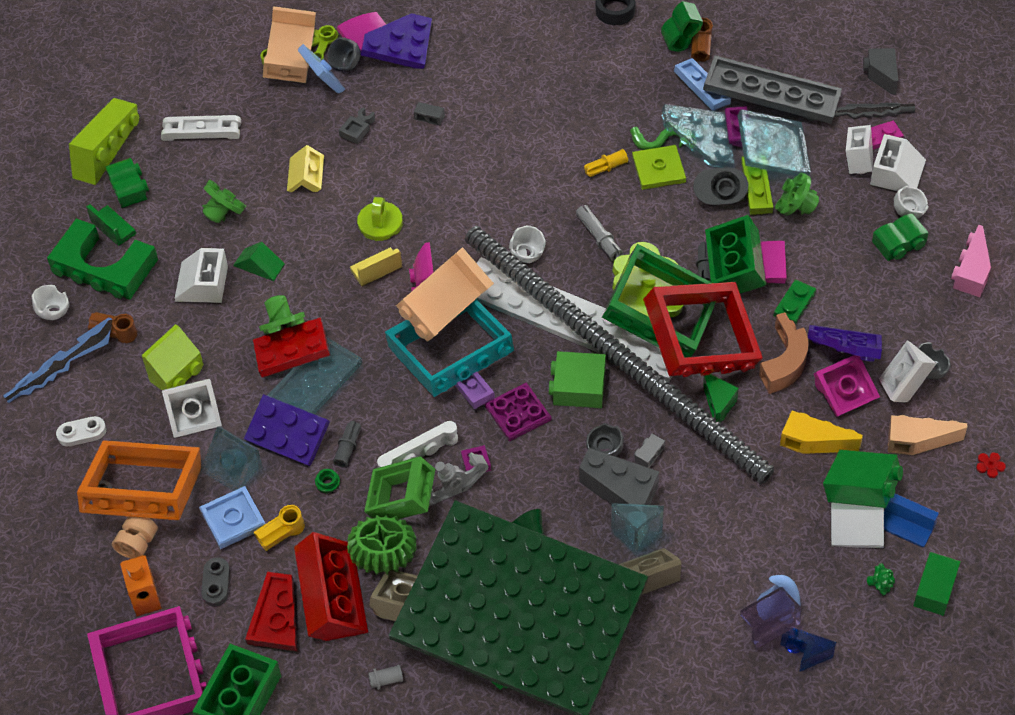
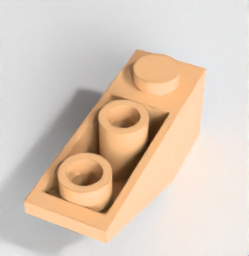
M891 415L888 453L915 455L962 441L966 434L967 423Z

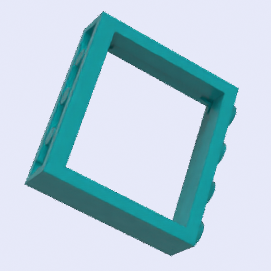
M477 299L457 316L467 311L494 341L433 376L405 347L420 338L409 320H405L385 331L388 347L433 397L447 391L456 385L457 382L468 379L473 373L487 368L492 363L514 351L512 334Z

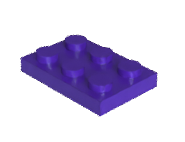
M263 394L244 440L311 466L330 421Z

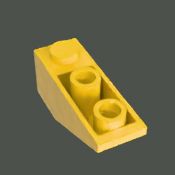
M792 410L782 431L780 446L802 454L839 452V450L859 451L863 435L854 430L844 429L833 425L831 422L821 421L805 413H798Z

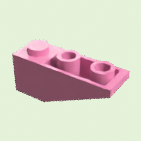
M978 225L975 233H970L966 246L969 247L967 250H962L959 258L961 265L960 267L955 266L951 279L955 280L953 289L981 297L988 281L991 265L983 226Z

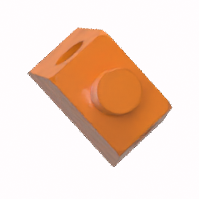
M142 555L122 561L120 565L136 617L162 609L146 556ZM140 592H148L149 595L147 597L140 598Z

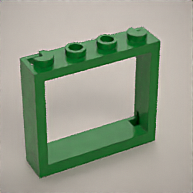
M637 244L627 260L601 318L659 348L650 318L618 301L634 265L672 286L711 284V281ZM716 301L703 304L689 338L675 331L684 358L691 357L696 351Z

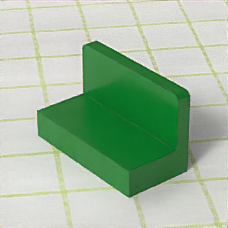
M91 204L86 206L90 221L117 246H120L136 234L135 229L108 205L99 211Z

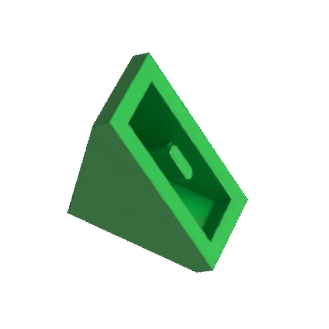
M261 241L245 248L233 266L274 281L285 263Z
M709 374L703 377V389L712 417L716 419L715 422L721 423L737 402L739 388Z

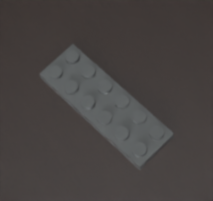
M714 55L703 90L832 124L842 88Z

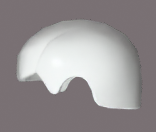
M905 185L897 191L894 197V208L901 217L913 213L916 218H920L928 209L926 196L916 187Z
M526 225L515 230L509 243V249L512 255L518 258L517 260L530 264L541 257L546 240L540 230ZM526 249L531 252V255L527 256Z
M55 285L41 286L35 289L32 294L33 309L43 319L57 320L64 316L69 308L66 293H60ZM58 308L59 311H49V309Z

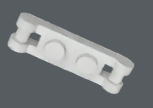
M236 115L166 117L163 119L162 127L164 129L161 132V139L163 141L197 138L239 139L240 130L238 128L241 126V118Z
M452 421L444 422L381 455L377 460L378 468L419 456H430L444 445H455L458 441L456 424Z

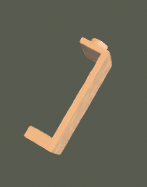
M273 6L269 43L263 65V78L306 83L309 64L298 52V48L304 44L311 50L316 12Z
M462 247L396 306L399 309L400 315L405 320H409L415 327V332L418 336L428 342L494 283Z

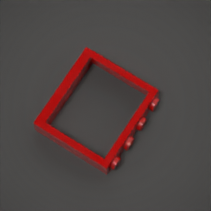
M736 282L653 287L643 298L669 376L683 375L684 378L692 374L706 376L715 372H721V374H728L739 370L746 372L747 370L754 369L755 365L763 359ZM712 301H716V303L723 302L741 353L684 358L667 306L707 304Z

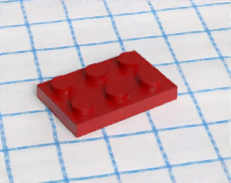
M321 317L253 339L258 371L261 378L330 355Z

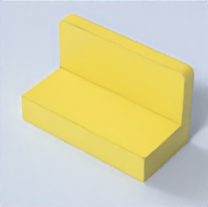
M308 145L295 153L290 158L287 191L293 192L301 185L312 192L321 190L324 155Z
M390 247L350 266L351 272L360 285L364 286L401 268V252L398 249L392 250Z

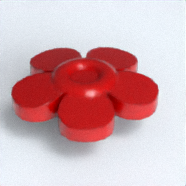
M993 452L989 457L985 453H981L978 456L980 463L977 464L976 469L979 473L987 471L989 478H995L998 472L1005 470L1006 465L1000 461L998 453Z

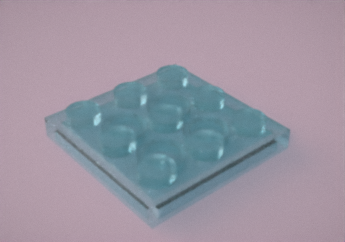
M740 110L737 116L745 166L794 176L802 172L809 176L811 170L802 122Z

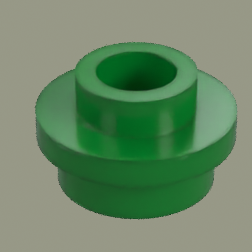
M332 469L321 470L315 478L316 488L323 493L335 491L340 485L339 475ZM325 480H331V481H332V482L327 483V484L323 483Z

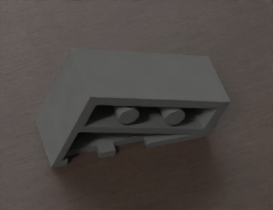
M588 448L579 467V482L603 500L605 499L614 505L618 511L625 513L641 527L659 487V471Z

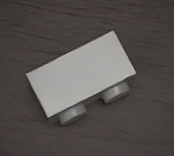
M651 434L649 438L644 440L643 446L636 450L634 454L635 463L650 468L664 450L665 440Z

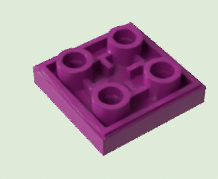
M527 382L485 404V408L509 442L551 421V415Z

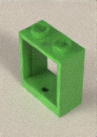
M419 456L373 469L364 512L371 518H375L376 514L379 517H384L387 514L389 518L397 516L398 520L428 512L435 468ZM408 482L405 498L389 502L392 486Z

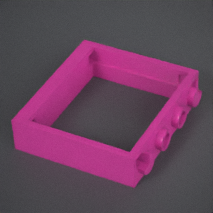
M180 606L87 633L106 715H119L104 648L176 626L178 627L195 694L127 715H183L193 711L207 685L206 682H200L199 675L204 673L200 659H194L193 653L198 652L194 636H188L187 631L192 629L188 615L183 617Z

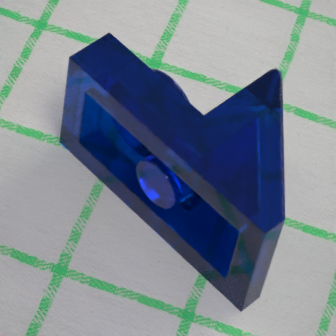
M785 625L780 645L785 646V649L789 652L804 653L800 672L833 658L837 642Z

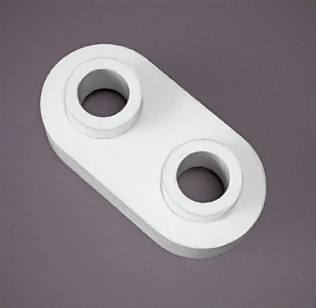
M88 417L62 424L57 429L56 436L59 443L63 446L79 445L101 439L106 433V425L100 417Z

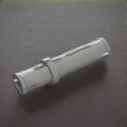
M584 205V208L583 206L579 207L576 215L596 239L597 246L606 252L611 261L623 255V251L614 242L613 235L604 229L587 205Z

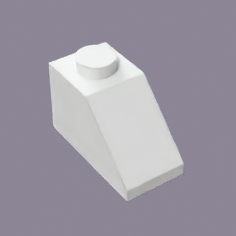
M871 125L848 127L846 156L849 174H864L872 171Z

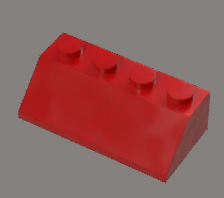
M312 532L294 546L308 637L328 641L368 633L357 565L352 563L347 549L348 542L316 532Z

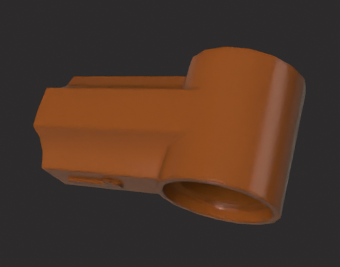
M703 17L701 29L692 37L691 58L695 61L705 62L710 59L713 24L711 20Z
M98 312L91 314L88 331L105 319L111 318L112 320L107 321L98 333L99 335L106 336L110 331V337L117 338L121 343H130L136 339L137 330L131 315L120 314L112 316Z

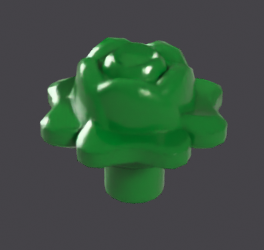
M883 563L875 566L873 576L867 577L868 586H876V589L883 596L890 592V588L895 583L892 570L885 568Z

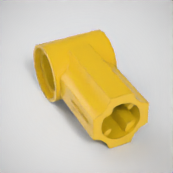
M295 505L284 506L280 510L279 516L254 531V535L263 549L267 551L287 537L296 536L304 530L305 523L300 509ZM296 519L294 522L288 523L289 520Z

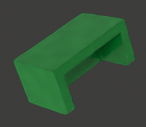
M930 552L913 606L944 616L961 561Z

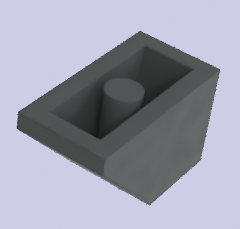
M895 48L868 49L867 57L863 58V71H867L868 79L890 94H896L898 73Z

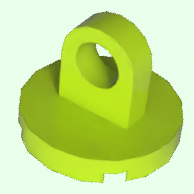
M374 197L373 203L368 204L360 211L357 224L358 229L367 239L385 241L400 232L403 226L401 211L394 204L385 202V198Z

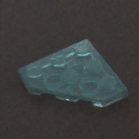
M664 104L662 108L663 126L669 132L674 131L681 137L680 141L693 152L697 150L705 157L704 161L708 165L721 168L733 167L732 144H729L724 112Z

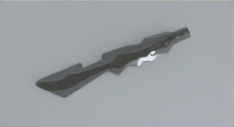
M847 104L845 107H837L834 117L848 115L855 119L862 116L868 118L897 116L902 113H914L915 104ZM804 117V118H806V119L809 120V121L815 120V119H811V118Z

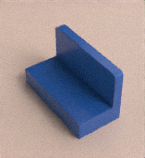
M894 494V497L890 498L884 510V531L924 547L936 525L939 513Z

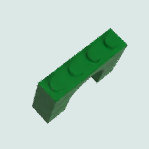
M76 218L47 257L52 273L59 277L67 276L78 284L86 283L97 291L105 290L118 299L124 297L130 300L158 261L155 247L134 240L118 262L106 267L91 266L85 262V259L100 239L96 225Z

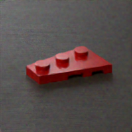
M267 572L245 638L248 645L297 651L294 579L292 575Z

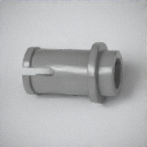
M400 665L378 671L375 668L373 672L368 673L371 688L377 687V690L380 689V686L403 682Z

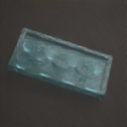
M326 337L330 355L294 367L267 396L316 414L362 365V358Z

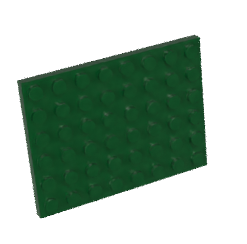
M455 500L389 633V639L570 714L590 715L648 581V576Z

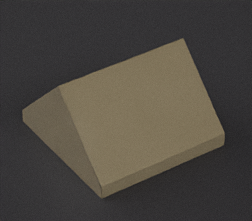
M665 548L619 564L648 576V581L642 595L678 582L681 577L680 559Z

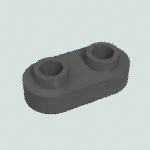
M223 558L210 559L206 562L203 569L201 594L204 602L213 607L222 605L228 598L230 568L228 562ZM215 567H220L219 570H213ZM214 589L218 590L216 593H210Z

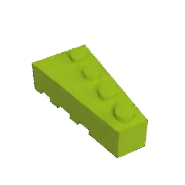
M113 98L69 143L73 179L93 185L98 183L106 171L105 166L111 163L134 126H137L139 122L137 104Z

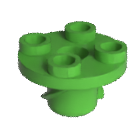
M801 172L793 180L788 178L783 184L782 190L784 192L776 203L775 209L785 216L791 215L797 209L801 211V215L812 213L818 206L819 197L816 195L817 192L810 189V176Z
M209 180L204 186V190L212 196L206 205H202L204 207L203 214L209 220L220 223L222 220L225 221V215L229 210L241 214L246 208L244 203L238 199L234 200L236 196L226 188L223 191L220 190V186L212 180Z
M273 296L264 303L270 319L269 323L259 326V329L264 332V335L282 330V324L290 327L303 323V317L306 316L304 312L292 314L286 296Z

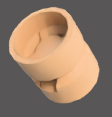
M127 516L122 525L123 530H120L112 542V547L120 555L131 559L142 556L148 548L147 543L152 541L158 531V526L150 518Z

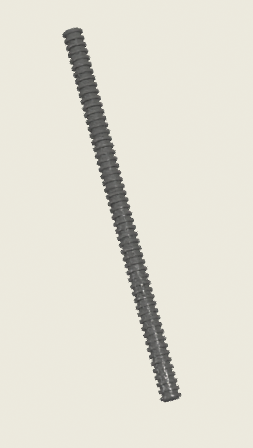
M474 226L467 232L465 236L467 244L475 248L486 260L491 261L492 265H496V268L501 270L503 274H506L508 278H511L513 282H517V285L522 287L524 291H527L529 295H533V298L538 300L540 304H543L546 309L549 308L551 313L559 317L573 331L576 330V334L581 335L583 339H587V343L597 348L598 352L606 354L609 361L614 362L615 366H620V370L625 371L626 375H631V379L636 380L637 384H642V388L648 389V393L653 394L654 398H659V402L665 403V407H670L672 412H676V416L682 417V421L687 422L690 427L693 426V429L699 431L701 436L705 435L707 441L711 440L710 443L713 446L716 445V448L722 450L724 455L728 454L730 460L734 459V463L736 465L740 464L742 470L746 469L745 472L747 474H752L751 477L753 479H758L757 482L759 484L765 483L774 472L773 465H768V461L762 460L761 455L757 456L756 451H750L751 448L748 445L745 446V443L739 441L737 436L733 437V433L731 431L727 432L725 426L721 427L722 424L715 422L716 419L710 417L708 412L704 413L703 408H698L697 403H692L693 401L690 398L687 399L686 394H681V390L675 389L676 387L673 384L670 385L668 380H664L662 375H659L656 370L653 371L651 366H647L645 361H642L640 357H636L634 352H631L629 348H625L623 343H620L618 339H614L612 334H609L607 330H603L601 325H598L596 321H592L590 316H587L585 312H581L579 307H576L569 299H565L563 294H560L558 290H554L553 286H549L547 281H544L537 273H533L531 268H528L521 260H517L518 258L515 255H512L510 251H507L505 247L497 243L494 238H491L479 226Z

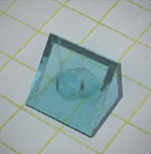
M218 426L200 470L235 491L246 486L263 466L259 449Z
M612 503L611 533L637 556L662 536L664 506Z

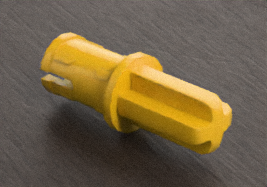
M621 149L608 156L602 155L601 159L584 166L586 175L592 177L606 170L610 172L612 168L628 163L627 153L624 149Z

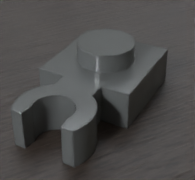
M361 108L358 111L357 118L350 116L338 130L339 136L358 144L370 131L369 125L375 121V113L372 112L369 116H365V108Z

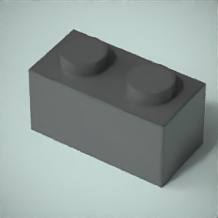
M418 102L414 110V120L439 126L445 117L444 108Z

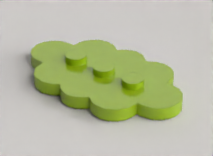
M638 242L632 245L629 255L617 257L614 260L612 269L615 275L612 286L613 290L629 256L637 244L660 255L659 250L650 243ZM664 257V258L669 259L670 261L674 262L675 264H677L673 259L668 258V257ZM634 265L618 301L648 316L643 298L653 287L672 285ZM683 305L667 306L670 317L678 316L682 312Z

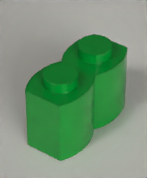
M685 1L680 2L674 8L672 17L663 24L661 34L669 50L676 52L684 51L690 45L692 37L701 29L703 20L695 4Z
M129 158L105 166L121 208L147 200L146 192H149L146 180H141L139 177L142 176V172L138 163L134 164L132 159Z
M911 213L875 230L872 242L887 261L894 258L899 260L913 249L916 251L922 249L926 245L928 231Z

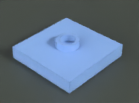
M304 44L298 48V52L321 80L336 93H341L345 90L332 73V67L324 59L321 60Z
M245 486L199 507L220 550L253 535L255 530L266 524Z

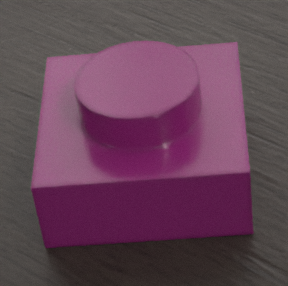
M485 445L461 451L465 471H469L474 467L469 463L470 457L468 455L471 452L482 455L489 466L486 472L491 471V464Z

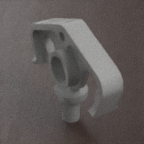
M471 452L468 455L470 457L469 463L474 467L466 472L450 463L438 462L435 468L438 471V477L442 480L443 487L436 492L432 489L429 506L467 491L488 470L489 466L484 457Z

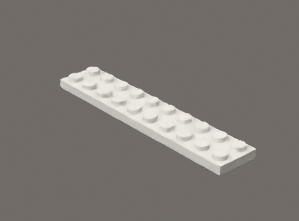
M482 257L477 262L478 266L494 283L476 298L481 304L600 353L592 344L587 343V339H583L581 335L576 334V330L573 331L570 326H567L559 317L551 313L549 308L546 309L543 304H540L538 300L533 298V295H529L527 291H524L522 287L517 285V282H513L511 278H508L506 274L497 269L496 265H492L491 261ZM554 289L563 294L565 299H569L576 307H579L581 312H585L587 316H590L592 321H596L598 325H601L603 330H607L609 334H612L614 339H618L620 343H623L625 348H629L631 352H634L636 357H640L642 361H645L647 366L653 368V371L656 370L659 375L664 377V380L670 382L673 376L668 375L660 348L601 318L606 308L560 289Z

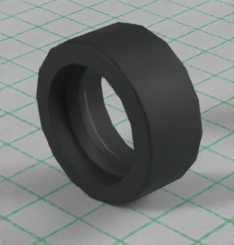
M595 0L596 16L605 24L613 26L628 23L635 15V0ZM610 1H620L627 4V7L620 11H611L604 8L603 5Z

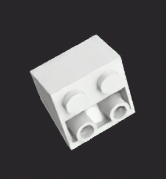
M884 134L873 166L870 185L894 191L900 190L905 185L917 188L926 159L907 139Z
M200 248L182 261L175 302L222 303L228 269L224 249Z

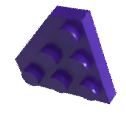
M411 13L366 33L363 38L361 56L416 69H424L432 18Z
M809 325L808 339L812 340L813 343L830 346L838 352L860 356V359L864 361H875V358L881 359L882 336L879 334Z

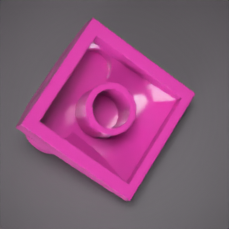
M430 242L422 246L413 264L414 268L409 269L411 283L415 282L416 287L433 273Z
M853 355L814 373L815 386L819 392L824 394L836 417L880 398L860 356Z

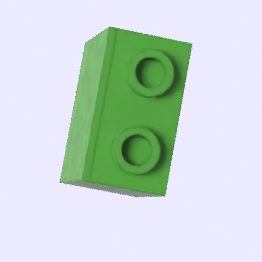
M557 351L556 361L551 363V375H555L554 381L549 382V395H553V405L602 408L606 354Z

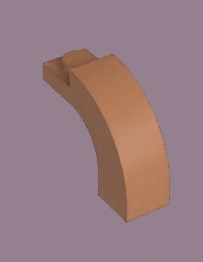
M785 312L776 315L775 329L786 351L777 358L760 363L759 376L769 394L785 389L793 384L802 374L807 359V333L804 328L796 330L795 323L789 320Z

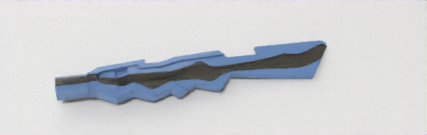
M105 319L78 337L79 343L66 352L60 350L44 362L35 373L31 371L12 390L3 395L7 402L10 403L21 395H30L35 388H43L48 381H54L57 373L69 371L70 361L107 345L112 319Z

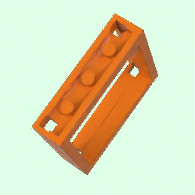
M103 440L77 491L79 512L180 520L201 470L200 448ZM109 455L115 456V458H108V457H109ZM109 463L183 469L173 493L98 487ZM169 506H173L175 511L169 510Z

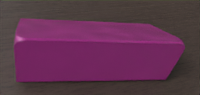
M747 106L725 108L729 144L744 149H751Z

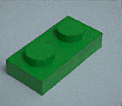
M795 279L775 309L773 316L776 317V315L785 312L789 320L796 324L815 295L816 288Z

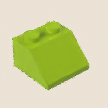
M176 324L142 354L149 381L161 390L185 385L191 376H196L200 373L204 365L199 350Z

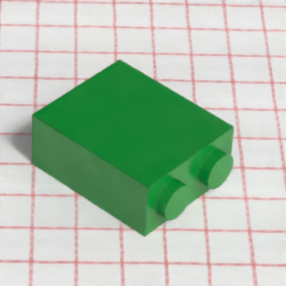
M839 450L823 482L827 501L831 503L886 508L890 498L894 497L898 481H901L903 477V467L899 465L898 456L895 454Z

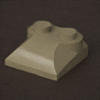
M390 570L388 575L385 573L370 597L369 606L373 609L374 614L383 619L396 621L417 576Z

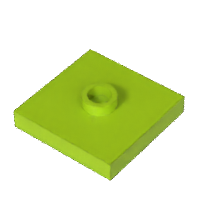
M676 145L632 152V158L642 190L686 183V176Z

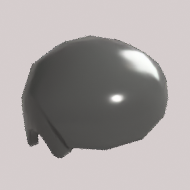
M339 37L331 43L327 58L330 66L338 70L350 71L358 65L361 50L355 41Z
M931 342L920 344L918 349L937 363L935 365L936 369H932L926 378L938 380L945 377L951 365L950 359L944 354V350L933 349Z
M603 423L593 428L587 435V449L591 448L615 457L622 452L624 437L618 426ZM599 449H609V450H608V451H601V450H599Z

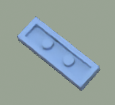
M693 58L675 65L674 72L712 111L731 103V97L703 90L708 73Z

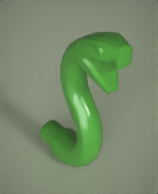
M638 127L630 129L633 142L641 150L659 148L672 135L680 138L679 148L683 144H689L690 148L696 146L694 136L689 131H685L680 127L664 129L653 142L646 141Z

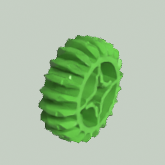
M376 514V517L373 519L366 517L365 522L358 521L357 526L352 527L351 533L348 534L347 549L352 563L358 566V569L364 568L366 573L375 571L376 575L379 572H385L388 575L390 570L398 572L399 567L406 568L407 563L412 562L415 555V532H413L411 525H407L405 520L399 521L397 516L389 518L387 514L384 517H379Z

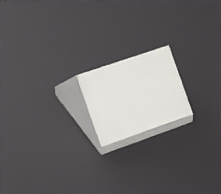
M906 341L879 380L890 400L894 402H908L937 363L911 342Z
M210 379L162 390L174 438L222 426Z
M831 503L832 546L884 548V508Z

